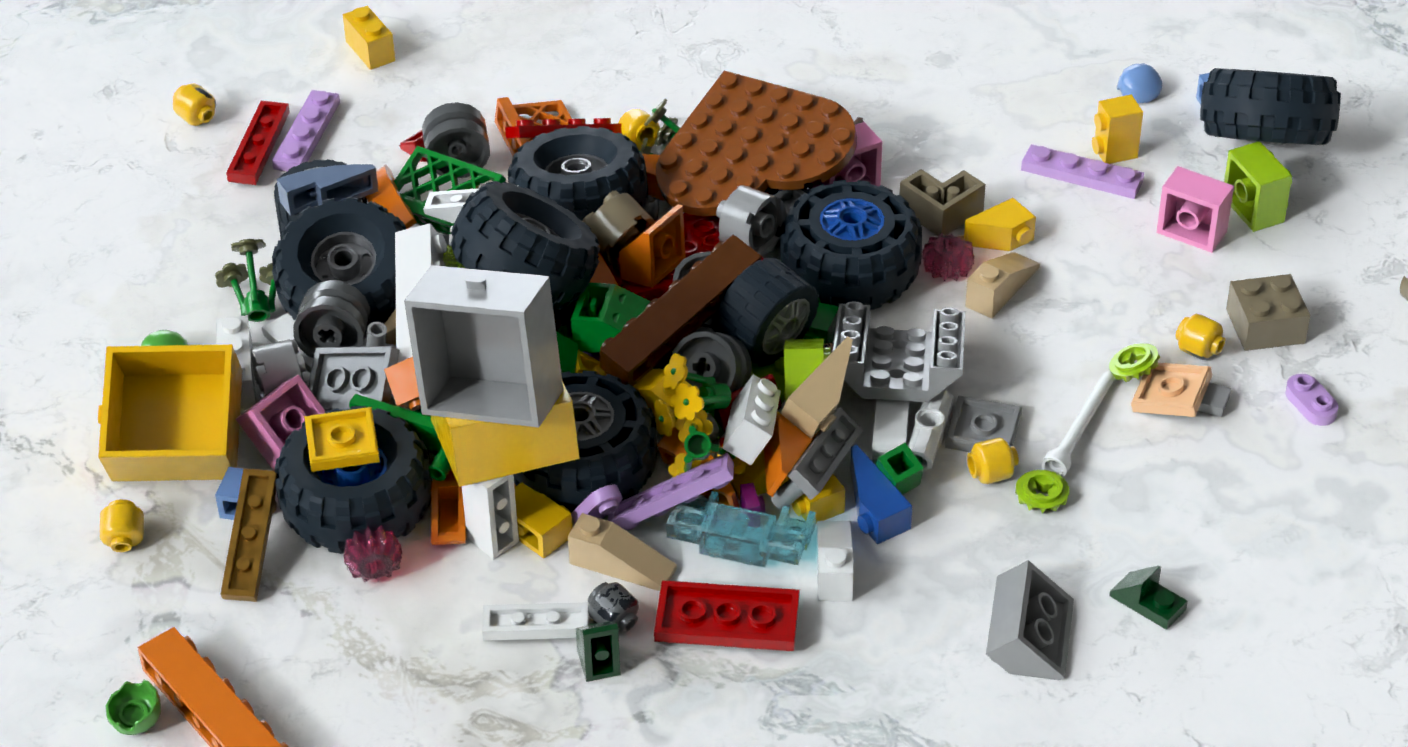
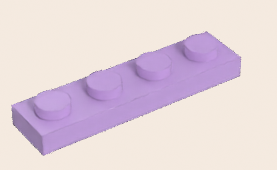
M317 90L310 92L272 160L274 170L288 171L290 168L300 165V163L308 162L340 104L339 94Z
M1033 144L1030 145L1021 166V171L1135 199L1144 179V172Z
M725 453L627 498L618 504L619 508L615 512L608 514V521L614 522L624 530H630L639 525L642 520L653 515L655 517L667 513L671 507L682 502L690 503L696 500L700 494L710 489H721L734 479V462L730 455Z

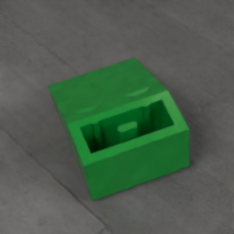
M589 282L585 291L579 296L571 318L572 338L574 342L578 343V350L588 353H600V347L609 337L614 338L623 330L628 320L633 317L637 318L643 313L650 301L616 284Z

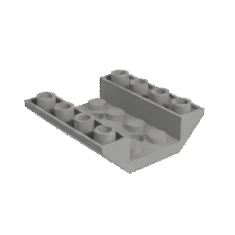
M859 302L839 304L833 351L847 336L853 340L844 381L862 398L929 402L962 376L966 311H959L950 307L941 310L934 309L932 332H925L919 328L909 330H894L887 326L870 328V305H863Z

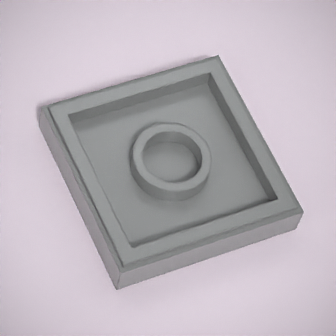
M958 396L946 436L945 448L971 452L975 443L994 438H1003L1009 446H1013L1022 414V407Z

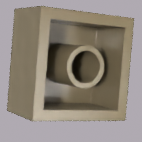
M1291 274L1230 281L1226 310L1244 351L1306 343L1311 315Z

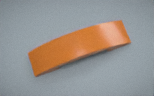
M385 164L376 171L378 192L365 197L368 203L373 201L386 208L388 213H392L395 217L398 216L405 224L406 229H408L417 222L410 208L403 201L394 183L395 178L390 168Z

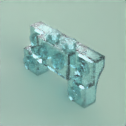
M712 491L708 501L696 499L690 503L682 502L678 504L670 513L666 523L667 538L699 544V554L714 558H722L764 568L768 559L798 565L803 551L808 549L815 530L816 512L809 511L806 521L790 518V507L783 506L776 524V515L719 504L718 492Z

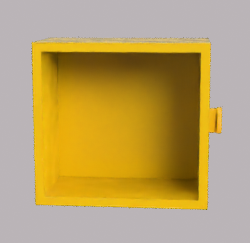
M232 344L106 346L102 405H99L98 423L101 424L98 458L111 481L223 480L228 467L237 468L240 424L236 418L240 416L243 370Z
M564 383L563 392L539 428L431 416L432 424L459 487L580 459L573 401Z

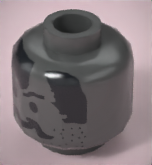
M604 582L598 585L589 595L587 600L589 603L588 614L596 623L615 622L617 623L618 631L622 630L624 633L633 628L637 623L638 617L636 614L639 609V602L620 583L613 582L608 584Z

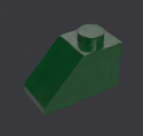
M607 621L577 627V652L586 682L621 675L617 623Z

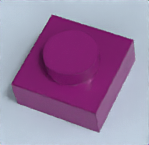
M754 483L740 484V509L747 531L760 529L761 515L766 514L764 498L762 495L757 496Z

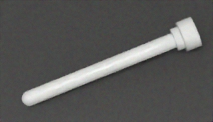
M1111 372L1103 373L1059 448L1047 453L1042 461L1043 470L1055 472L1062 477L1066 475L1071 467L1070 453L1114 381V375Z

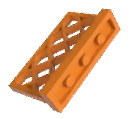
M509 97L497 98L494 122L512 156H514L524 143L532 141L533 138L506 139L505 127L516 126V120H534V126L542 125L537 123L538 120L560 119V125H568V119H572L562 100L512 105ZM557 111L559 115L556 117L546 112ZM526 114L532 117L530 119H527L519 115Z

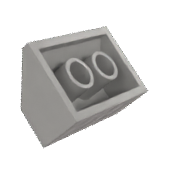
M1029 560L998 575L986 655L1009 674L1053 680L1065 678L1074 599Z

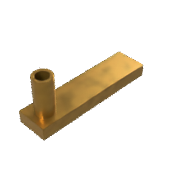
M243 468L220 593L221 597L225 600L257 602L272 514L277 509V502L275 500V480L277 479V474L275 471Z

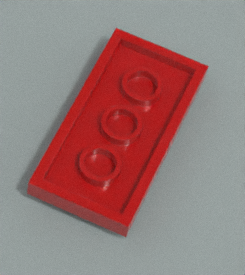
M662 580L654 628V642L794 651L800 590Z

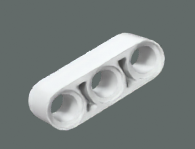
M876 400L872 460H877L878 457L907 442L910 401Z

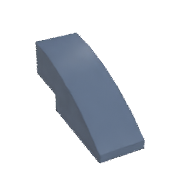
M373 164L320 167L277 179L280 203L290 216L303 211L309 206L312 208L320 206L323 200L334 198L335 201H346V197L362 198L378 192L376 168Z

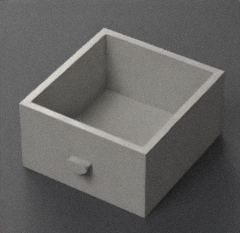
M431 265L404 300L422 415L539 428L563 392L549 276Z

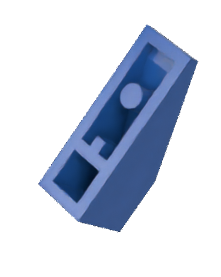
M857 444L852 446L850 472L858 525L864 534H869L878 545L911 529L912 505Z

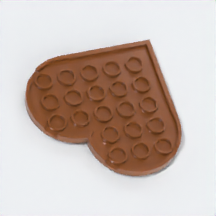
M724 70L661 153L656 165L658 187L669 205L675 207L677 204L683 205V212L686 214L717 216L716 211L719 203L727 200L740 185L765 192L768 187L779 190L803 189L804 184L819 179L825 182L838 174L853 157L857 146L855 124L849 112L835 101Z

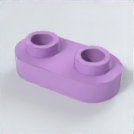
M1296 374L1288 379L1285 391L1286 397L1309 422L1319 426H1326L1336 420L1338 412L1337 401L1314 377L1308 374Z
M615 484L607 485L592 492L571 513L574 525L582 513L604 519L608 514L615 512L619 508L618 504L623 499L618 486Z

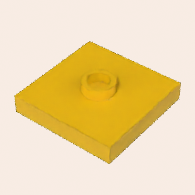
M372 407L304 416L311 472L380 462Z

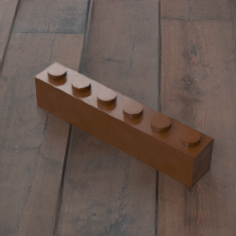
M734 234L725 242L720 241L717 243L710 255L703 261L698 260L694 263L688 274L681 280L676 279L672 282L667 292L659 299L655 298L650 301L645 311L637 318L633 317L628 320L623 330L614 338L609 337L600 347V368L607 374L620 378L622 384L634 386L665 359L683 338L694 333L716 314L719 303L728 287L747 267L761 260L762 256Z

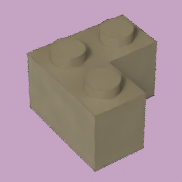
M920 169L900 182L899 195L909 203V207L914 210L916 218H919L922 226L938 237L943 238L965 224L966 219L984 211L986 184L965 170L942 183Z

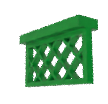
M417 146L394 180V183L400 192L405 184L412 182L413 189L402 194L400 193V195L410 208L417 222L415 224L421 226L431 223L437 232L449 235L451 234L450 228L454 223L426 215L423 210L426 200L421 201L420 195L432 189L433 192L440 191L439 186L449 181L452 182V188L446 191L478 189L480 184L489 180L503 183L506 182V178L490 170ZM422 157L428 158L429 164L416 170V166ZM448 165L450 172L437 177L436 170ZM430 173L431 181L419 186L418 178ZM470 173L471 180L459 185L458 177Z

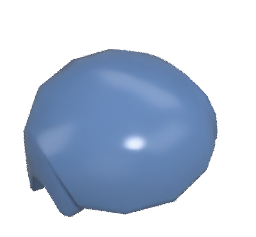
M1145 63L1132 64L1123 70L1118 80L1117 90H1121L1122 96L1132 94L1137 103H1148L1156 99L1160 94L1162 80L1152 66Z

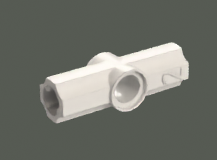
M944 389L929 402H923L921 409L915 414V426L908 447L924 467L923 472L932 468L937 450L943 444V432L954 402V395L950 394L947 389Z

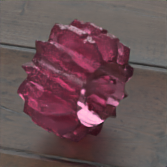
M953 232L950 235L939 233L938 238L929 237L928 243L924 245L922 251L925 272L931 273L932 278L942 277L944 282L947 278L957 281L959 276L967 277L968 272L972 269V265H974L975 255H973L972 242L965 241L964 235L956 237Z
M367 526L365 533L362 534L354 531L353 539L346 540L343 557L347 570L350 571L353 578L361 577L365 583L370 579H376L379 582L380 577L383 576L392 577V571L400 569L401 554L403 553L401 544L393 531H384L382 526L378 527L375 531H371Z

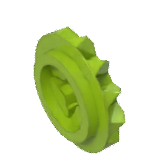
M1151 344L1129 345L1113 356L1109 363V369L1116 380L1123 379L1125 382H1129L1132 378L1139 380L1143 375H1150L1151 369L1158 367L1160 355L1157 348Z
M1033 470L1023 474L1018 479L1015 494L1018 495L1020 504H1027L1029 511L1039 508L1043 514L1048 508L1056 512L1059 505H1066L1069 496V486L1066 480L1055 472ZM1038 489L1043 493L1048 492V496H1044L1042 493L1036 494V490Z

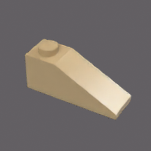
M1016 252L983 262L967 279L965 307L992 319L1040 268V263Z
M848 336L788 397L780 413L810 438L819 430L826 432L837 418L833 413L840 401L853 342Z
M582 513L568 535L569 563L578 567L657 591L661 589L662 580L670 581L677 569V564L614 522Z

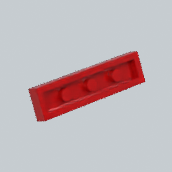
M260 101L226 172L228 182L257 184L290 113L289 103Z
M594 118V124H586V119H568V125H560V119L542 120V125L534 126V120H516V126L505 127L506 139L534 138L542 133L553 132L555 129L578 128V126H589L590 128L598 129L601 127L610 129L614 133L619 132L622 134V123L611 124V118Z

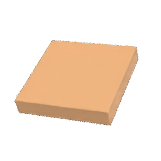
M1158 363V367L1151 369L1150 375H1143L1131 402L1132 411L1196 417L1212 378L1211 367Z

